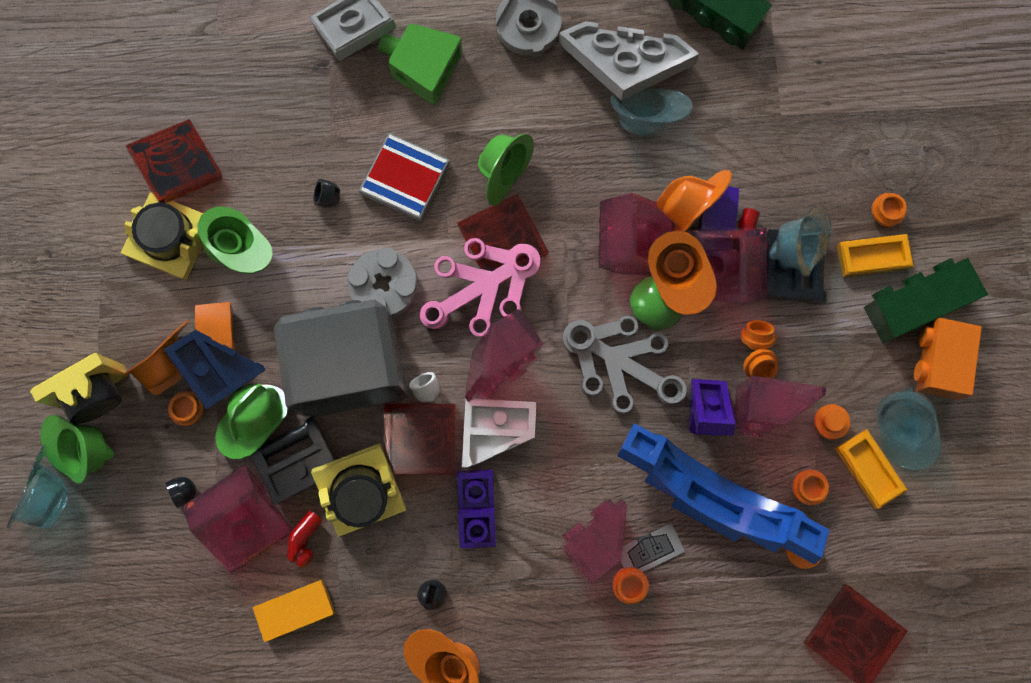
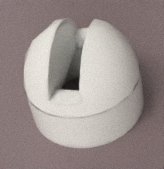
M432 372L417 376L409 384L413 395L418 401L432 402L439 396L440 385L435 374Z

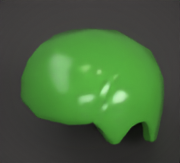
M652 276L643 278L633 287L630 296V307L633 315L639 322L644 323L653 331H660L672 328L681 319L682 314L676 313L667 307L660 296Z

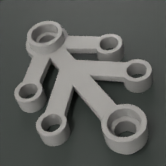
M626 315L621 317L619 321L595 327L584 320L573 321L567 325L563 332V343L568 351L578 356L584 378L581 387L586 395L596 396L603 388V381L595 372L592 358L593 353L605 362L614 396L611 405L618 414L628 413L634 404L632 396L627 392L622 371L656 390L657 397L664 404L674 405L685 397L687 389L685 382L680 377L670 375L663 378L630 359L631 357L647 353L652 355L664 353L668 347V339L665 335L654 333L648 339L610 347L600 340L615 335H620L624 338L632 337L638 329V322L634 317ZM629 321L633 325V330L631 332L623 331L621 323ZM576 333H583L586 336V342L578 344L574 341L573 336ZM660 339L663 343V348L660 350L654 349L651 346V340ZM588 380H596L599 388L596 391L588 390L586 387ZM671 385L676 389L675 397L665 395V386ZM617 398H626L629 402L628 408L620 409L616 404Z

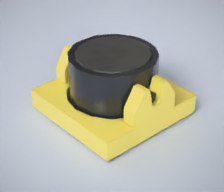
M150 192L143 207L138 206L131 210L133 221H126L124 224L125 234L128 235L121 254L187 281L203 247L197 227L203 213Z
M93 353L33 387L30 392L35 402L63 409L70 423L82 424L105 415L121 403L122 397L114 383L128 376L121 377V375L127 372L124 364L101 354Z
M380 443L312 469L311 473L319 490L321 506L325 508L326 518L330 523H333L338 537L406 511V506Z

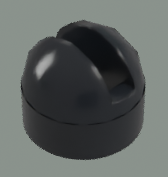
M318 179L313 195L314 205L325 208L337 205L340 201V188L337 184L329 180Z
M177 477L165 482L176 508L182 507L193 500L196 494V486L189 478Z
M428 580L418 589V601L426 609H438L446 601V587L438 580ZM431 585L437 587L433 605L426 603Z

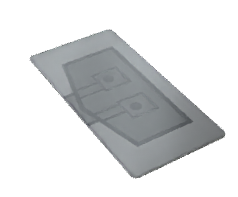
M668 524L616 549V552L624 568L635 567L644 572L684 553L685 550L673 525Z

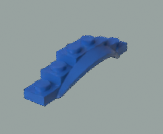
M635 423L633 424L617 456L647 472L648 474L644 482L672 496L674 501L671 507L734 542L741 536H744L773 553L782 546L814 565L822 558L829 534L828 528L809 519L804 512L768 499L728 480L687 455L668 438L654 434Z

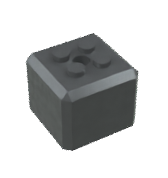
M359 300L346 301L339 304V306L326 309L323 307L309 308L304 310L303 313L281 317L274 326L285 405L303 417H311L313 415L317 417L409 398L396 324L387 308L377 300L363 302Z

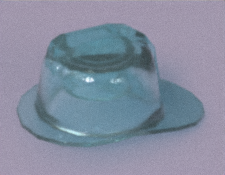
M646 88L624 100H620L615 94L611 95V105L619 115V127L639 136L651 135L664 128L666 123L682 120L693 109L691 99L679 91Z
M816 205L803 218L782 224L777 234V240L769 251L770 257L779 259L783 266L799 269L802 275L808 276L813 267L825 254L830 242L831 219L828 210L823 205Z
M906 388L904 392L891 393L881 399L877 407V420L885 453L894 463L903 468L917 470L927 468L933 464L941 452V438L936 409L932 401L925 395L914 392L913 388Z
M46 445L42 446L35 459L23 496L8 521V529L16 522L50 529L54 526L65 507L67 488L63 480L44 467L47 454Z

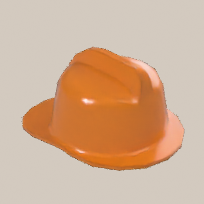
M723 170L707 181L694 176H683L675 179L658 198L656 206L675 224L674 231L685 232L699 216L720 199L731 182L732 173L730 170Z
M672 231L657 238L649 250L648 264L661 298L667 307L676 313L690 315L701 312L710 305L715 297L717 288L715 275L704 248L697 238L687 232Z
M190 321L184 322L148 358L129 369L121 377L131 374L154 395H159L176 384L182 376L166 355L164 349L179 340L178 335Z
M431 629L418 630L412 633L406 640L403 653L406 664L422 683H480L479 659L469 646L460 642H453L441 632Z

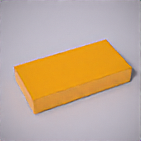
M907 234L844 241L836 245L843 278L910 270L914 267Z
M868 429L861 431L834 448L874 509L881 508L907 491V488Z
M324 579L252 607L264 642L335 614Z

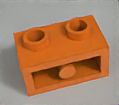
M937 318L925 324L919 335V346L922 347L921 358L914 369V380L917 381L916 392L954 400L973 396L982 326L944 318Z

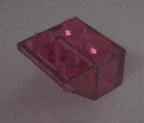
M520 309L490 325L472 351L465 398L468 403L478 396L482 400L487 399L500 389V384L507 379L510 383L514 382L527 372V367L537 361L538 358L535 354L544 343Z
M611 499L605 500L590 512L593 519L585 526L582 522H578L561 535L565 542L560 547L583 577L591 584L622 560L627 504L623 499L612 502Z

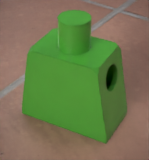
M409 24L401 39L387 33L381 37L378 45V51L390 56L388 64L393 78L433 105L438 101L463 54L461 37L416 24Z

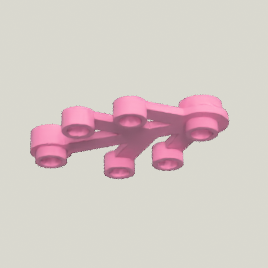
M478 238L469 239L464 246V251L471 260L478 261L485 258L504 264L492 272L455 263L448 256L438 258L434 268L440 277H456L474 283L441 303L437 301L426 303L420 311L421 322L432 330L442 329L449 321V314L481 296L477 315L470 321L469 328L475 336L486 337L492 329L490 319L499 284L510 277L512 278L508 298H505L500 303L499 309L505 318L510 320L516 319L522 310L520 300L525 281L537 273L541 264L540 255L533 246L518 244L510 250L485 245ZM473 244L481 245L482 249L478 255H471L469 252ZM521 255L529 257V263L524 267H520L516 263L517 258ZM443 262H450L452 265L448 273H441L440 266ZM509 302L517 305V310L512 315H508L504 311L505 305ZM434 308L438 309V319L430 321L428 319V312ZM479 320H484L487 324L486 330L482 333L475 331V324Z

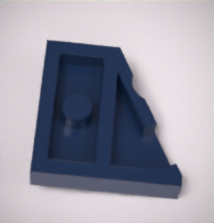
M196 329L164 349L166 355L206 410L266 370L263 365L249 360L226 345H221Z

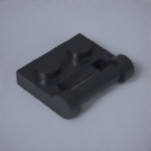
M769 229L766 234L768 249L765 255L764 299L798 301L814 305L827 303V292L824 291L825 248L829 246V235L815 232ZM804 246L811 248L809 289L802 288Z
M314 415L303 420V425L265 443L251 455L274 505H279L315 486L316 483L311 473L312 469L335 460ZM311 437L313 445L270 466L268 462L269 457Z

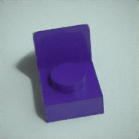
M692 379L690 388V433L733 436L736 423L727 382Z

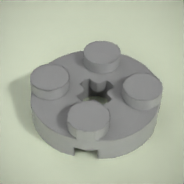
M503 0L496 13L497 37L499 41L516 54L529 55L533 58L542 56L546 50L556 43L561 32L562 20L555 0ZM529 17L535 18L534 24L536 26L525 28L520 20H528Z
M391 248L376 249L365 253L348 271V290L352 300L363 302L375 299L387 308L392 318L405 312L415 298L414 295L417 288L415 270L405 256ZM380 276L392 279L388 283L390 289L386 292L381 288L374 289V285L377 283L376 279Z

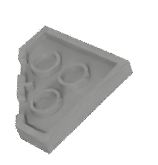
M587 21L559 33L558 43L620 100H624L696 65L699 53L678 35L664 33L663 39L644 36V30L618 26L616 32L598 29V23Z

